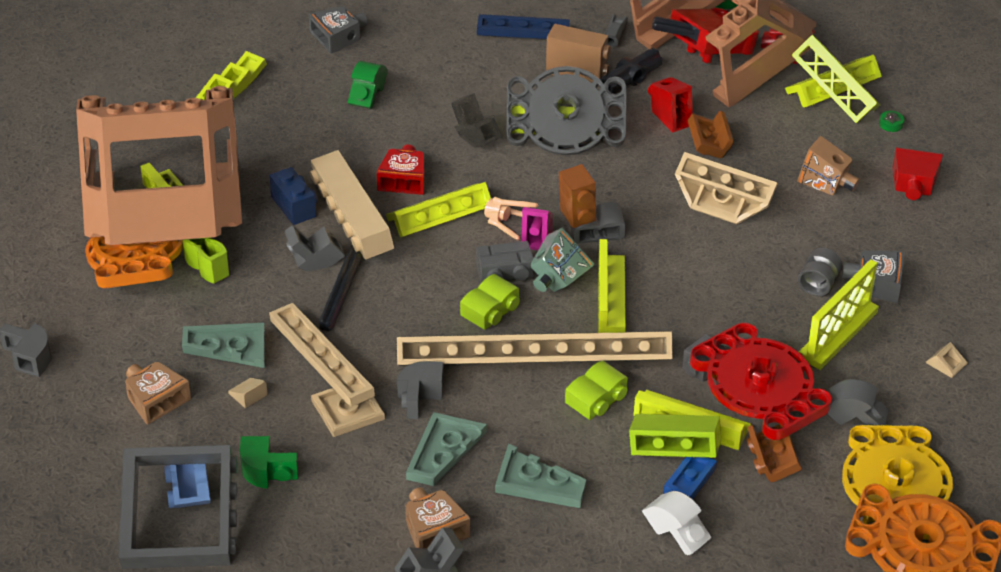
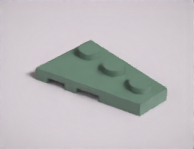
M264 323L183 326V353L265 368Z
M433 412L406 471V480L434 486L487 433V424Z
M508 444L495 484V493L576 508L581 507L586 489L585 478L559 466L550 467L541 463L539 457L533 454L526 456L518 452L517 447Z

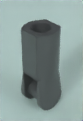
M615 14L612 15L605 35H608V45L612 47L618 45L622 33L626 29L628 17L619 18Z

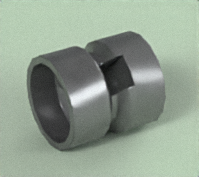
M827 248L813 250L798 276V283L801 289L806 293L819 297L826 295L841 270V258L837 253Z

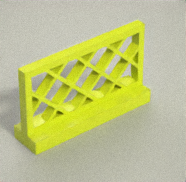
M870 259L812 316L809 342L799 351L811 366L821 370L878 313L879 306L871 302L877 262Z

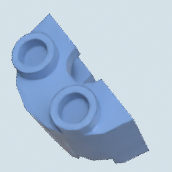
M205 464L164 466L166 483H172L173 488L172 491H167L169 508L210 503Z

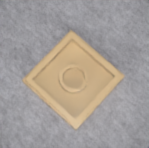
M333 388L311 395L312 403L333 437L385 419V414L374 397L350 407Z

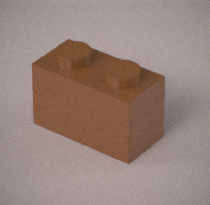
M583 164L559 171L560 210L572 228L596 221V182Z

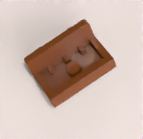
M719 111L713 120L692 113L688 119V124L696 151L703 155L723 158L733 145V137L725 112Z
M777 424L771 428L781 429L783 428V426L781 424ZM753 425L747 427L750 438H747V443L752 453L757 456L753 462L760 475L765 474L770 482H775L802 470L791 435L781 440H772L767 438L763 432L758 433Z

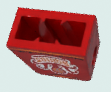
M410 144L404 145L402 149H389L377 170V191L424 195V153L416 151V148Z

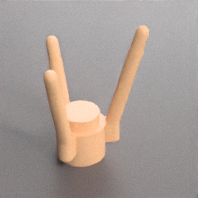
M497 197L491 198L487 202L484 212L485 216L489 218L488 223L497 226L514 239L520 240V236L502 224L501 221H506L510 214L522 217V211L511 209L510 206L537 208L538 204L526 201L505 200Z

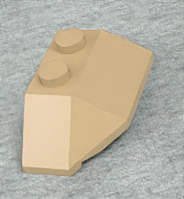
M684 152L675 173L690 209L734 224H740L769 207L778 185L777 182Z

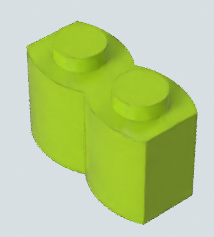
M211 237L182 240L186 263L192 268L199 270L203 279L215 284L229 276L227 251L222 243Z
M492 274L478 288L471 290L460 301V315L484 330L491 325L495 326L500 322L502 315L509 311H514L519 305V288L498 275Z
M599 361L585 375L576 378L565 389V403L589 420L593 419L596 415L602 416L607 411L609 405L615 401H621L628 391V377L605 361Z

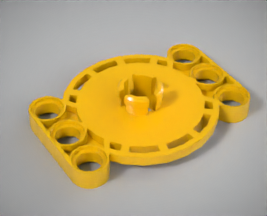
M858 425L850 430L848 444L853 450L847 456L842 470L844 489L852 502L858 506L862 492L869 484L884 486L888 490L891 499L909 494H926L935 497L945 496L943 499L949 501L953 489V477L944 460L929 448L932 437L930 431L921 426ZM856 436H863L869 441L859 442L854 438ZM883 437H893L897 441L889 443L884 441ZM920 437L923 440H925V442L916 443L912 441L911 438ZM856 457L855 465H850V462ZM847 475L852 478V484L849 483ZM944 475L947 481V485L943 484L942 477ZM899 478L903 479L902 485H897ZM872 494L867 496L870 501L875 503L883 501L878 495ZM863 516V523L875 522L873 518ZM924 534L923 540H929L930 535Z

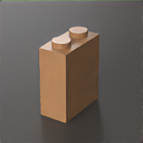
M554 24L547 36L546 71L555 67H578L591 72L597 78H601L609 73L610 65L607 64L611 51V46L608 45V35ZM559 72V75H574V72ZM580 74V77L585 78L590 83L593 82L589 77Z

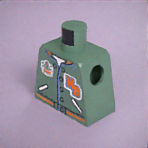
M560 228L546 236L531 262V268L538 274L533 284L541 292H545L548 288L556 292L575 281L589 270L594 263L565 230Z

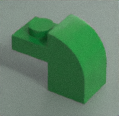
M359 61L351 75L353 83L347 103L352 106L372 109L376 92L383 91L388 69L381 64Z
M241 436V470L244 478L250 484L260 488H268L269 480H298L297 453H271L270 436Z

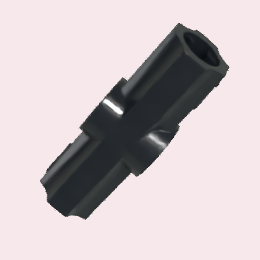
M651 48L633 59L628 57L622 58L618 62L616 69L599 79L605 84L610 77H620L624 80L626 86L629 84L636 86L638 85L636 83L640 84L643 82L647 73L662 65L663 58L657 49ZM613 83L608 87L609 92L612 94L622 89L617 83Z

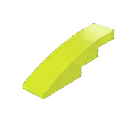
M246 51L236 64L230 62L221 75L214 74L196 98L206 100V90H211L217 86L232 88L234 99L267 65L265 59Z

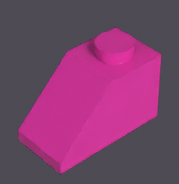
M523 207L522 241H528L531 250H539L546 236L553 232V213L547 210Z

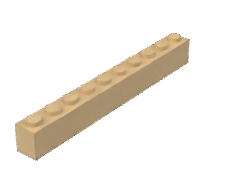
M672 332L397 337V365H410L421 361L465 364L672 359Z

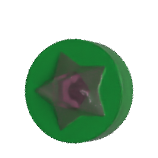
M885 111L880 115L879 125L883 130L897 132L903 128L904 116L901 113Z

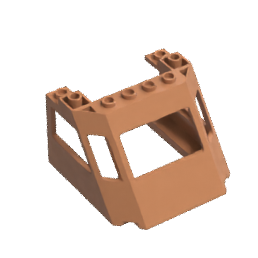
M630 0L636 40L648 49H657L675 35L653 30L652 22L656 16L670 19L673 9H711L724 0H653L643 8L641 7L640 0ZM731 0L738 6L723 16V24L705 36L706 40L717 47L720 53L723 79L720 80L721 85L713 90V96L728 107L735 105L796 60L792 54L813 35L812 30L816 27V21L784 0ZM770 15H772L773 17H775V18L778 19L779 21H777V20L771 18ZM764 25L783 34L772 44L732 71L730 50ZM809 46V47L800 55V57H801L803 54H805L807 51H809V50L811 49V47Z
M217 86L211 90H206V100L199 98H189L181 102L162 100L159 103L153 104L141 101L125 106L114 103L106 107V97L99 98L97 95H89L82 99H77L76 113L85 236L89 238L105 237L106 244L119 245L217 237L221 235V227H232L242 224L240 167L232 88ZM228 126L230 131V139H227L228 162L216 163L214 133ZM186 136L202 137L205 170L204 184L115 191V171H112L111 142ZM90 138L98 142L100 172H95L97 149H91Z

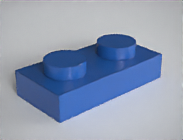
M685 457L664 485L663 493L678 491L693 500L715 471L717 461L710 457Z

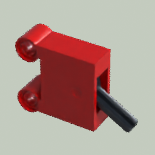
M720 8L673 9L670 19L656 16L652 22V29L672 33L688 44L687 51L689 53H695L698 50L702 61L709 64L712 61L713 54L720 53L719 49L708 42L705 36L723 24V16L728 11ZM755 31L730 50V54L752 55L759 31Z

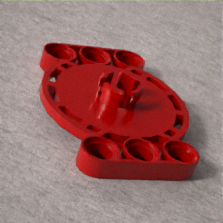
M739 323L692 348L690 365L696 371L707 372L708 385L716 399L729 410L740 415L764 419L762 432L769 439L781 440L825 416L830 410L832 397L824 389L813 388V371L808 361L791 346L776 340L757 338L758 330L750 323ZM741 333H746L751 335V338L744 339L739 337L738 335ZM720 344H726L731 348L728 350H722L717 346ZM704 355L709 357V360L700 361L696 357ZM804 371L806 372L808 379H804ZM820 399L825 402V405L818 406L811 401ZM800 411L804 416L794 417L790 412ZM779 423L783 428L773 429L768 424Z

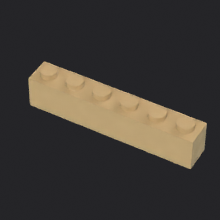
M339 150L312 159L313 170L310 171L314 185L318 184L321 196L323 198L326 197L329 209L331 211L334 210L337 222L342 224L347 238L351 237L355 251H360L366 260L394 249L389 227Z

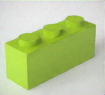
M635 414L629 429L631 455L716 458L721 443L720 416Z

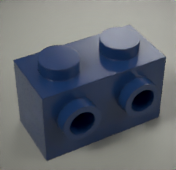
M292 167L269 175L271 197L293 225L316 217L315 203L318 202L317 195L313 189L306 185L302 175H298Z

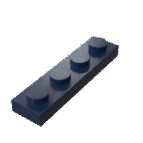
M479 14L477 35L547 39L554 24L570 27V19Z

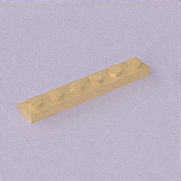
M293 303L269 312L270 321L350 407L375 396L374 387Z

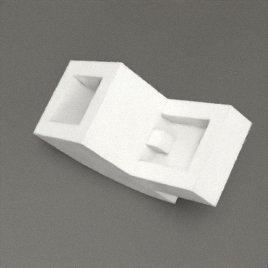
M671 491L662 494L642 510L655 532L662 534L670 531L686 555L693 554L712 538L697 516L702 511L700 507L690 497L681 492Z

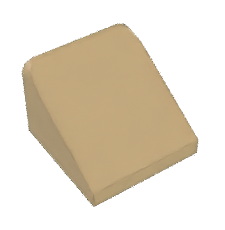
M951 342L940 348L926 361L928 365L951 378L968 363Z
M249 378L229 390L228 393L244 408H247L267 396V385L264 380Z

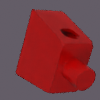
M673 77L652 83L648 87V94L651 96L652 113L672 133L688 128V119L692 115V86Z
M896 147L892 166L895 190L906 192L905 195L910 200H917L921 195L930 196L940 173L943 154Z

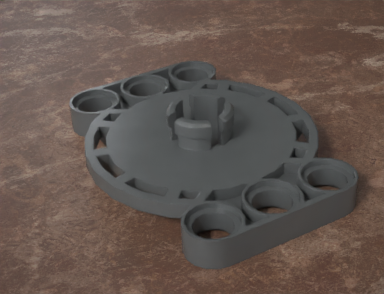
M570 66L555 67L544 71L534 78L530 84L523 77H513L507 85L508 142L513 146H522L530 138L543 150L561 155L579 154L590 150L602 138L609 146L618 147L622 145L626 138V84L624 80L620 77H610L603 84L591 72ZM559 72H574V75H559ZM554 74V77L548 78L543 83L540 82L546 76ZM580 74L589 77L593 82L590 83L585 78L580 77ZM516 83H521L525 86V90L521 94H515L511 90L512 86ZM613 83H617L622 87V91L619 94H612L609 92L608 87ZM571 105L575 110L569 114L568 119H565L564 114L558 111L560 106ZM521 106L524 108L525 113L521 117H515L511 113L513 107ZM617 106L622 110V114L619 117H612L608 113L609 108ZM515 129H521L525 135L521 140H514L511 137V132ZM617 129L622 133V137L616 141L611 140L608 137L609 131ZM559 148H564V149L574 148V149H571V150H562V149H559Z

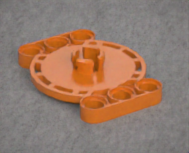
M91 237L87 242L85 253L87 262L95 270L97 285L101 288H113L170 278L173 275L171 262L183 250L182 240L108 245L105 243V237Z
M869 484L864 488L847 532L845 548L849 554L855 557H865L871 553L876 563L885 572H994L1001 550V523L995 520H985L976 525L965 511L940 497L926 494H909L891 499L888 490L884 486ZM872 494L878 495L883 501L875 503L870 501L867 496ZM869 516L875 520V523L865 524L859 518ZM993 531L998 535V538L989 539L984 536L983 532ZM924 534L930 535L928 543L922 542ZM853 538H862L867 542V545L857 546L851 540ZM986 553L992 560L987 562L981 561L976 557V554Z

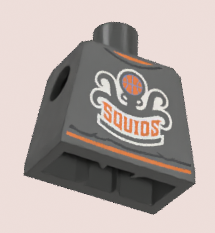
M342 6L309 14L310 32L332 54L360 40V28L367 26V18L364 13L353 16Z
M865 250L861 253L860 264L844 262L842 278L849 279L870 259L877 262L872 297L898 303L904 252Z

